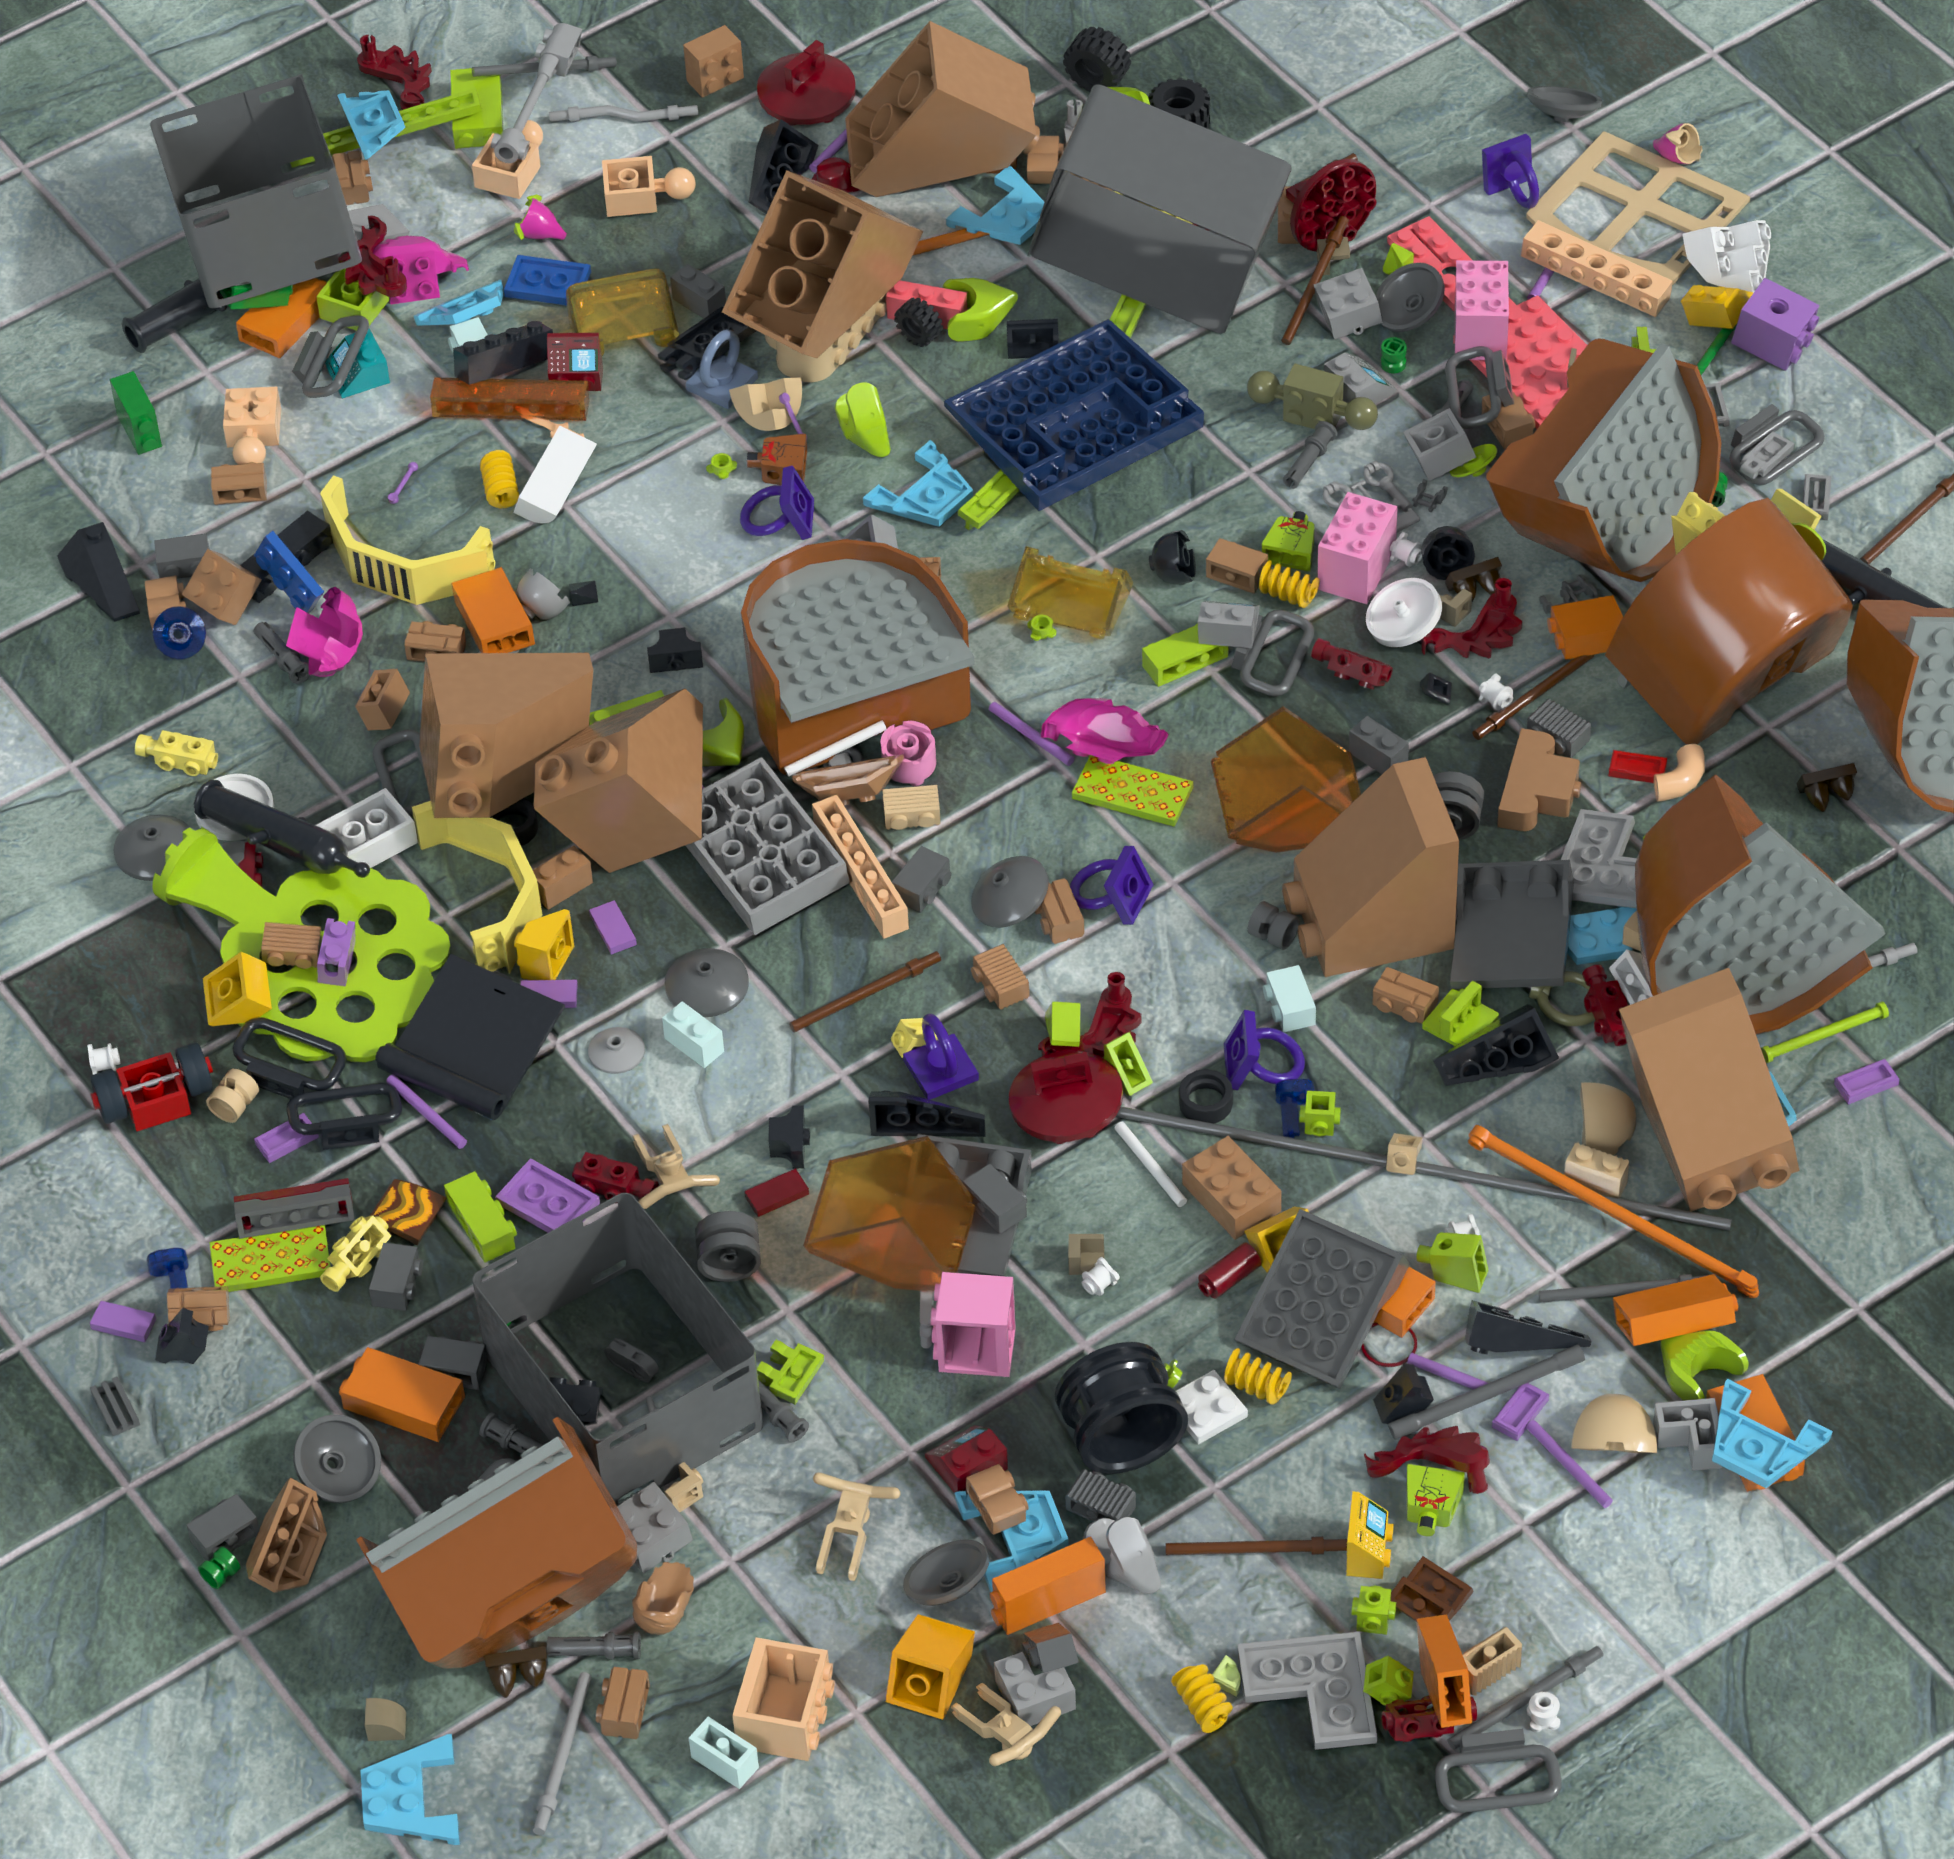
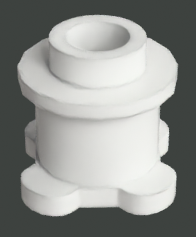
M1402 532L1398 539L1393 541L1390 546V560L1396 562L1400 559L1405 562L1406 566L1412 567L1422 559V544L1407 540L1408 534Z
M1498 674L1492 675L1488 681L1483 682L1479 687V701L1482 703L1489 701L1495 710L1506 708L1513 700V689L1502 685L1499 682L1501 677Z
M111 1043L108 1044V1047L93 1049L92 1044L87 1045L93 1074L107 1069L116 1071L115 1065L120 1064L118 1048L112 1049Z
M1473 1214L1467 1215L1468 1221L1459 1223L1450 1221L1448 1228H1445V1233L1480 1235Z
M1103 1257L1097 1260L1094 1264L1095 1267L1089 1272L1085 1271L1082 1273L1083 1281L1081 1283L1084 1289L1091 1295H1103L1104 1289L1110 1284L1115 1285L1120 1279L1118 1273L1111 1268Z
M1539 1692L1531 1697L1527 1707V1715L1531 1718L1530 1729L1532 1731L1540 1732L1542 1729L1550 1728L1556 1730L1559 1728L1560 1719L1556 1715L1560 1710V1703L1555 1695L1549 1692Z

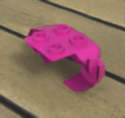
M406 235L387 239L378 244L372 252L382 260L388 256H393L394 259L397 258L398 269L406 276L407 290L400 296L390 297L391 305L440 298L437 274L447 271L455 273L457 268L461 267L469 271V265L465 258L444 250L438 243L423 236Z
M336 586L330 588L323 595L326 601L320 607L323 610L319 618L296 607L286 646L309 657V675L328 677L338 671H342L357 653L359 643L362 641V623L359 615H357L356 606L352 598Z
M1081 698L1066 703L1051 713L1042 724L1041 731L1042 738H1051L1053 741H1057L1060 734L1073 742L1066 747L1072 749L1073 754L1083 757L1093 755L1098 757V761L1106 764H1114V762L1123 757L1154 755L1164 746L1169 735L1164 729L1160 730L1158 725H1149L1139 712L1125 705L1113 706L1112 699Z

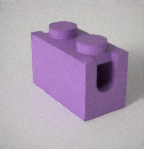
M327 918L317 962L318 983L346 987L356 941L355 922L348 921L346 925L341 921L334 922V919ZM327 965L338 966V972L328 971Z

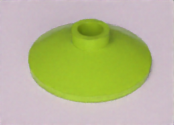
M1484 444L1472 448L1476 458L1450 470L1451 476L1465 477L1472 475L1477 477L1487 470L1486 466L1497 454L1496 446Z

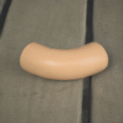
M1688 744L1681 747L1676 754L1678 760L1677 767L1671 772L1654 775V791L1657 802L1682 797L1697 786L1705 772V756L1700 745Z

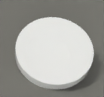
M1406 578L1395 581L1383 588L1371 601L1366 613L1368 630L1377 642L1388 647H1403L1413 644L1424 638L1435 627L1441 616L1442 601L1434 586L1426 580Z
M229 774L214 779L219 780L227 789L274 808L271 790L262 780L254 776ZM195 814L199 827L201 828L202 826L216 835L219 840L238 841L247 839V837L211 819H200Z

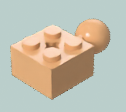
M532 120L527 121L522 133L525 136V140L530 141L529 149L525 160L517 159L514 163H504L495 156L494 148H491L494 133H492L472 164L474 187L520 199L541 167L538 147L543 141V131L540 125Z
M652 156L602 160L607 217L657 212L655 193L666 192L670 197L681 200L688 198L695 189L696 182L693 174L688 169L682 167L673 168L666 174L665 178L654 179Z
M278 387L226 389L223 429L227 448L233 447V458L238 465L250 462L263 463L266 457L265 446L279 445L281 404Z

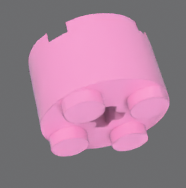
M904 721L903 725L897 727L892 725L884 731L880 741L881 757L903 754L904 760L891 779L912 786L923 784L924 780L933 773L936 767L935 739L931 734V730L922 723Z

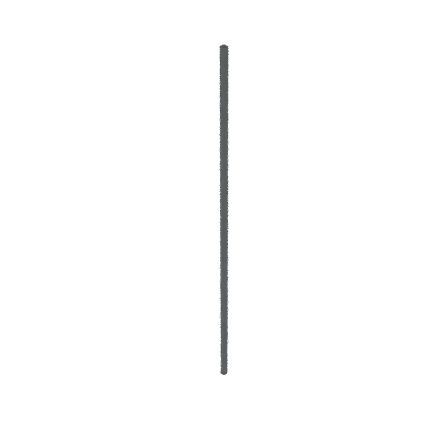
M1121 1107L1116 1115L1118 1118L1220 1137L1229 1136L1231 1139L1382 1167L1387 1165V1155ZM1419 1161L1416 1162L1415 1173L1588 1204L1559 1187ZM1603 1196L1632 1213L1728 1231L1731 1228L1732 1219Z

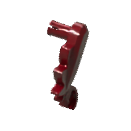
M369 35L362 36L360 38L362 52L357 57L359 70L365 74L403 84L405 88L400 95V107L402 110L418 106L420 103L424 104V98L420 92L430 87L428 76L432 72L431 64L427 63L419 67V57L416 50L404 57L402 49L396 45H393L386 51H380L376 49V39L373 35L370 36L371 42H369Z
M368 216L369 229L362 226L363 237L357 241L362 261L355 266L346 268L345 282L349 285L358 281L359 290L362 295L377 291L387 297L400 296L407 290L406 276L398 269L397 258L394 259L393 256H388L382 260L372 253L375 247L384 240L387 234V226L378 217ZM349 252L338 258L339 263L351 259Z
M1499 578L1495 581V593L1488 598L1469 630L1456 633L1442 628H1433L1431 632L1421 639L1422 653L1425 655L1426 645L1432 643L1435 645V654L1447 648H1453L1464 658H1468L1471 651L1489 659L1492 653L1491 648L1502 649L1513 646V637L1511 635L1517 634L1522 630L1523 621L1515 616L1517 600L1511 594L1512 582L1507 578Z
M1112 972L1108 975V987L1101 993L1089 1031L1080 1036L1079 1047L1051 1045L1050 1038L1047 1037L1038 1045V1051H1042V1056L1049 1052L1074 1050L1089 1052L1104 1058V1045L1126 1032H1130L1134 1043L1136 1042V1034L1131 1031L1142 1023V1014L1131 1008L1132 994L1125 987V976L1121 972Z
M1458 1426L1444 1428L1431 1435L1429 1428L1424 1427L1412 1439L1406 1436L1401 1437L1395 1450L1374 1452L1375 1460L1364 1454L1367 1472L1372 1478L1391 1474L1409 1460L1425 1459L1466 1472L1469 1491L1474 1494L1483 1493L1488 1489L1484 1469L1490 1463L1488 1450L1480 1445L1479 1433L1466 1432L1459 1434Z

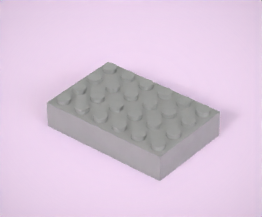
M762 757L702 789V839L685 846L754 935L850 883L845 861Z

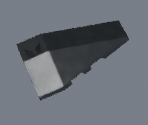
M782 119L765 126L756 147L749 203L767 214L786 170L798 175L806 172L815 158L819 145Z
M104 522L77 530L57 555L65 577L71 582L74 581L80 587V591L85 595L88 594L96 602V605L114 622L140 614Z
M1527 1004L1433 1059V1062L1444 1084L1448 1086L1491 1077L1534 1072L1559 1059V1056L1535 1008Z
M871 1091L869 1095L871 1136H917L921 1134L936 1137H986L984 1114L903 1092Z
M1471 1300L1465 1341L1474 1352L1488 1354V1351L1498 1353L1570 1348L1577 1344L1580 1347L1591 1346L1592 1341L1586 1334L1549 1324L1548 1328L1542 1327L1543 1323L1535 1320V1318L1525 1316L1516 1319L1514 1315L1509 1313L1510 1310Z

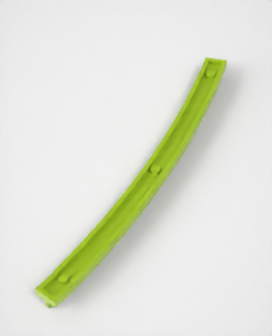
M1122 294L1109 320L1131 338L1147 304ZM1000 469L975 496L958 510V516L966 521V529L970 530L973 527L979 529L1018 493L1019 489Z

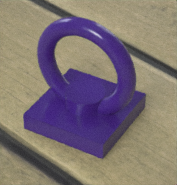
M1523 134L1482 149L1483 187L1485 193L1489 196L1510 188L1514 198L1522 207L1527 209L1534 208L1539 201V185L1532 167L1531 138L1527 134ZM1528 182L1529 198L1525 196L1519 184Z
M793 465L783 468L782 485H773L759 490L742 507L740 524L748 534L754 536L770 535L781 530L791 522L802 540L812 538L814 498ZM772 496H780L779 503L783 514L777 520L762 526L751 523V513L761 501Z
M1124 846L1117 860L1103 859L1081 869L1072 879L1070 888L1079 908L1096 910L1113 904L1123 925H1133L1154 884L1135 847ZM1112 870L1104 884L1108 894L1094 899H1087L1080 895L1082 884L1090 876L1101 871Z
M1244 1010L1223 1043L1226 1077L1231 1082L1233 1090L1240 1088L1250 1071L1265 1082L1284 1085L1296 1081L1302 1075L1305 1068L1304 1054L1297 1042L1286 1033L1274 1028L1256 1029L1254 1011ZM1271 1039L1285 1046L1293 1057V1068L1286 1073H1274L1262 1067L1257 1062L1260 1055L1259 1040Z
M926 1014L922 1019V1032L926 1045L904 1053L903 1061L926 1099L931 1100L978 1081L979 1073L955 1034L948 1035L938 1017L934 1014Z

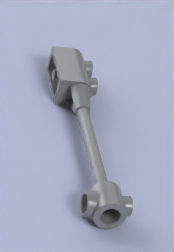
M565 23L556 24L553 30L546 28L542 40L546 44L539 43L535 53V57L539 58L537 79L513 128L505 129L501 135L495 133L493 136L491 148H494L495 156L500 161L514 163L517 159L525 160L530 141L525 140L522 131L546 82L554 74L566 76L580 47L581 28Z

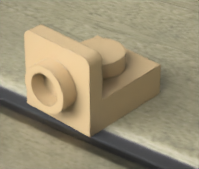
M1394 1133L1388 1145L1386 1170L1388 1172L1414 1175L1417 1156L1422 1148L1423 1137Z
M685 1462L678 1465L681 1481L673 1483L665 1491L666 1497L679 1512L703 1498V1478L695 1468L690 1469Z

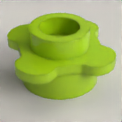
M718 453L711 458V464L706 466V471L710 474L714 473L720 479H726L729 477V473L737 468V462L732 460L728 454Z
M1037 615L1027 623V628L1031 629V639L1039 641L1040 639L1055 637L1057 632L1052 626L1053 619L1047 615Z
M1176 1359L1172 1360L1169 1365L1164 1363L1168 1373L1167 1386L1171 1388L1178 1383L1182 1376V1371L1176 1367L1178 1363Z

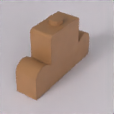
M1521 728L1498 809V827L1517 831H1529L1536 826L1538 813L1564 818L1569 816L1574 797L1579 798L1581 791V782L1578 781L1580 761L1574 758L1554 755L1555 740L1550 734Z

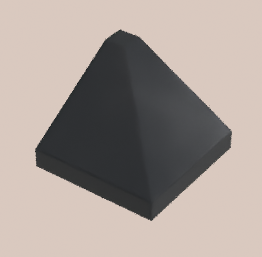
M595 581L569 584L572 606L598 602Z
M1429 672L1420 681V687L1424 694L1449 705L1452 683Z

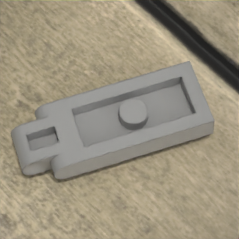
M1772 431L1743 457L1740 472L1752 479H1755L1758 475L1764 477L1792 452L1794 443Z
M921 1270L920 1344L923 1348L932 1346L933 1325H931V1310L936 1308V1305H934L935 1284H939V1281H933V1270Z

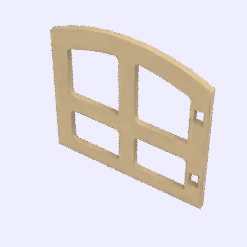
M1603 131L1539 199L1537 205L1526 213V218L1533 225L1539 220L1672 280V285H1674L1692 265L1688 259L1684 263L1677 261L1682 255L1687 257L1684 244L1664 264L1625 256L1611 250L1638 220L1645 215L1685 233L1708 227H1727L1749 203L1750 196ZM1617 153L1658 173L1642 190H1635L1593 170L1608 154ZM1678 181L1723 202L1707 219L1701 220L1658 199L1674 182ZM1579 186L1586 187L1626 205L1594 241H1588L1553 215ZM1722 211L1729 213L1725 218L1718 216Z

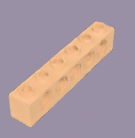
M1538 220L1523 238L1521 257L1656 317L1670 299L1672 280Z
M838 795L813 803L814 824L845 861L850 885L883 939L908 930L907 906Z

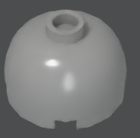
M531 568L518 583L516 594L530 619L534 616L542 620L552 619L559 615L570 603L566 596L561 599L557 595L560 589L538 572L533 575V569Z

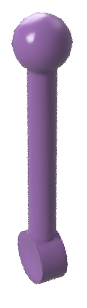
M787 393L781 394L779 400L785 405L797 434H804L789 403V395Z
M416 462L408 464V471L394 493L388 495L389 503L395 504L399 501V493L411 474L418 470Z

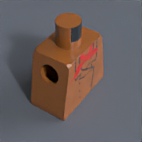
M806 434L767 437L764 439L762 452L747 453V468H761L762 481L765 483L782 485L783 468L792 465L804 482L807 462Z

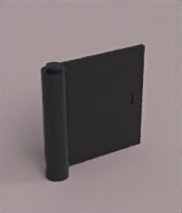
M450 954L397 1044L387 1043L378 1049L375 1057L377 1067L494 1121L504 1111L560 1017L565 1005Z

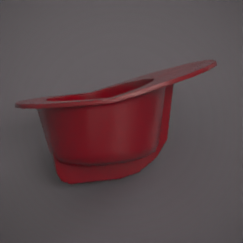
M830 157L817 165V173L813 175L812 180L847 193L861 191L852 186L851 164L838 157Z

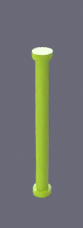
M1881 1001L1876 1003L1875 1007L1827 1026L1772 1047L1767 1045L1761 1047L1765 1062L1770 1063L1773 1062L1775 1057L1879 1017L1885 1019L1889 1017V1011L1886 1004Z

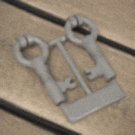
M1373 461L1365 465L1363 472L1365 480L1351 487L1335 481L1323 487L1322 495L1324 502L1333 508H1339L1344 498L1336 502L1329 495L1339 490L1347 494V492L1352 493L1353 490L1358 488L1365 497L1373 499L1363 488V485L1368 483L1374 487H1380L1382 490L1385 489L1393 498L1392 502L1387 503L1397 506V509L1402 508L1405 512L1397 516V532L1420 521V517L1412 509L1413 505L1392 483L1394 477L1392 468L1384 463ZM1380 469L1384 470L1387 476L1381 478L1380 481H1376L1370 476V474Z

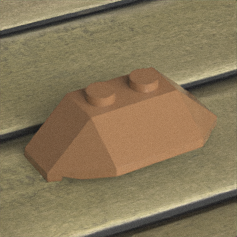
M903 754L801 771L794 774L792 779L794 783L820 801L838 795L843 805L850 804L849 800L859 798L860 802L875 800V795L883 791L882 789L886 787L904 760Z
M292 1478L287 1480L266 1513L246 1562L248 1579L274 1593L303 1587L308 1584L327 1536L322 1513L317 1503L316 1491Z

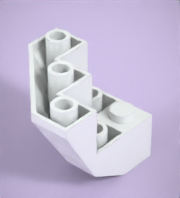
M1756 220L1731 227H1708L1682 234L1687 259L1706 282L1725 288H1737L1754 293L1766 277L1771 230L1765 220Z

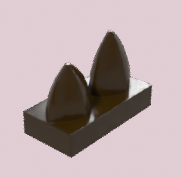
M1495 557L1451 572L1445 581L1448 591L1455 590L1458 594L1464 588L1472 593L1473 602L1476 596V582H1479L1488 594H1494L1495 581L1501 578L1499 573L1502 567L1500 559Z
M1854 763L1803 774L1796 784L1799 793L1805 792L1810 802L1817 809L1824 812L1829 802L1828 787L1830 786L1838 796L1846 801L1850 800L1854 792V777L1857 774Z
M545 1646L484 1655L486 1670L489 1672L491 1682L504 1698L509 1696L514 1687L516 1668L520 1669L521 1675L530 1685L537 1687L544 1678L546 1663H548Z

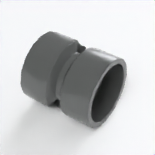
M1262 901L1254 909L1248 922L1247 931L1250 935L1261 940L1268 938L1269 944L1285 950L1290 946L1297 934L1300 919L1286 911L1279 913L1278 907Z

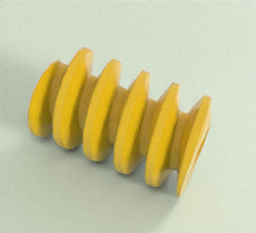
M495 450L487 453L480 461L486 499L495 508L512 507L519 498L512 458L504 450Z
M1267 561L1263 566L1259 579L1260 592L1263 594L1269 593L1271 597L1275 598L1279 596V599L1282 601L1288 600L1290 604L1295 605L1298 603L1299 607L1306 608L1318 591L1319 578L1316 577L1310 583L1309 574H1306L1301 580L1300 571L1296 570L1293 576H1290V567H1286L1282 573L1281 564L1277 563L1274 569H1271L1272 561Z
M1236 1348L1230 1355L1226 1365L1225 1383L1227 1385L1235 1384L1238 1390L1245 1389L1249 1395L1256 1393L1258 1399L1264 1400L1266 1398L1270 1405L1277 1403L1289 1387L1292 1378L1291 1372H1287L1282 1378L1281 1367H1277L1271 1373L1270 1362H1267L1263 1368H1260L1261 1358L1257 1357L1250 1363V1353L1247 1352L1242 1358H1239L1240 1349Z
M1201 1664L1182 1668L1172 1676V1685L1176 1687L1177 1693L1182 1696L1184 1704L1188 1706L1190 1713L1194 1715L1195 1721L1200 1724L1202 1732L1212 1733L1224 1725L1233 1706L1230 1702H1225L1227 1699L1225 1693H1219L1221 1690L1220 1685L1213 1683L1215 1679L1212 1674H1207V1665Z

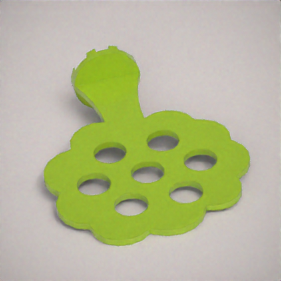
M202 826L201 829L196 831L190 827L183 831V840L178 846L171 843L165 852L166 864L161 876L156 873L154 874L153 893L169 905H178L183 902L205 909L235 925L228 930L221 942L220 954L223 964L240 952L260 960L265 922L304 925L301 921V915L304 910L313 905L320 904L332 907L339 916L338 921L346 925L348 921L355 922L356 941L353 956L356 958L357 966L354 971L348 974L346 987L318 983L317 967L313 966L303 969L295 965L291 970L283 973H273L267 970L272 1009L261 1017L334 1042L342 1047L346 1053L347 1060L351 1062L375 1060L376 1053L381 1046H385L387 1043L395 1044L398 1028L406 1027L432 986L434 979L431 972L441 968L447 961L450 953L449 936L441 926L430 921L429 900L417 885L405 880L386 879L377 870L370 868V873L367 877L360 878L353 871L342 867L333 874H320L312 870L298 872L288 877L280 885L275 897L243 872L218 843L216 835ZM375 908L384 909L395 916L396 925L386 934L371 935L360 928L359 919L368 910ZM401 953L413 960L415 969L405 979L390 980L379 973L377 965L386 955ZM300 991L310 994L315 999L317 1005L309 1016L301 1019H292L285 1016L279 1010L278 1003L286 994ZM360 995L368 998L373 1003L375 1010L367 1020L352 1023L343 1020L338 1015L336 1007L345 997ZM259 1028L253 1031L256 1034L273 1035L279 1048L292 1058L303 1061H321L334 1056L331 1053Z

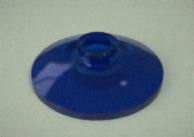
M177 606L166 609L157 617L153 625L152 633L155 645L164 655L173 659H187L194 656L203 647L206 639V628L203 620L196 612L186 607ZM175 630L181 631L183 635L181 639L174 637L173 632Z

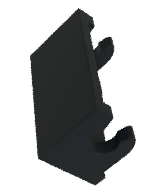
M1058 319L1006 321L1008 359L1031 358L1059 344Z

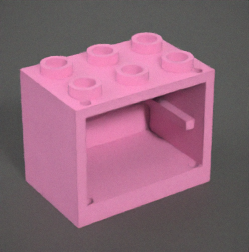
M1456 260L1455 353L1477 346H1484L1493 352L1502 350L1507 360L1509 322L1508 261ZM1480 356L1469 360H1485V358Z
M1347 492L1318 545V578L1320 580L1318 590L1368 604L1391 561L1390 546L1397 539V506Z
M942 1272L941 1284H935L934 1301H937L936 1308L931 1310V1325H933L932 1343H934L933 1360H938L939 1372L1009 1377L1016 1330L1013 1277Z

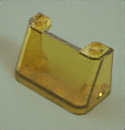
M648 269L580 282L571 285L566 290L568 319L572 333H599L602 356L604 354V344L654 335V340L658 346L668 347L667 343L680 335L667 278L661 269Z
M1026 546L1007 605L1009 610L1014 613L1013 616L1017 619L1028 621L1029 618L1033 619L1037 615H1047L1053 619V624L1089 632L1090 636L1097 639L1111 636L1132 589L1133 581L1128 572L1114 568L1111 574L1108 569H1103L1102 572L1056 561L1053 556L1048 555V557L1038 555V549Z

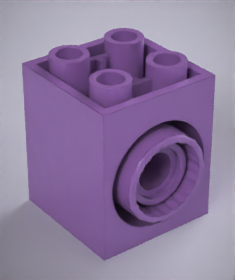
M1764 278L1742 308L1731 344L1786 371L1791 363L1796 364L1803 352L1801 350L1803 346L1808 348L1814 337L1811 331L1815 329L1820 318L1816 316L1820 305Z

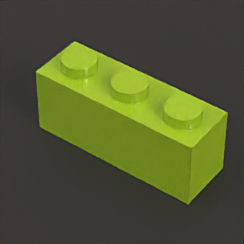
M1197 623L1193 627L1179 633H1174L1165 639L1142 648V667L1155 684L1160 687L1227 658L1228 646L1199 644Z
M474 1171L444 1185L449 1207L484 1263L516 1249L514 1237L517 1236L515 1226L511 1220H505L504 1210L498 1200L494 1201L492 1199V1192L486 1180L481 1181Z

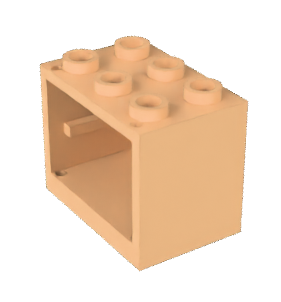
M756 1637L732 1715L735 1734L756 1747L757 1752L809 1761L811 1751L818 1748L820 1732H817L819 1724H824L826 1720V1699L832 1698L835 1687V1680L831 1679L833 1663H829L828 1650Z

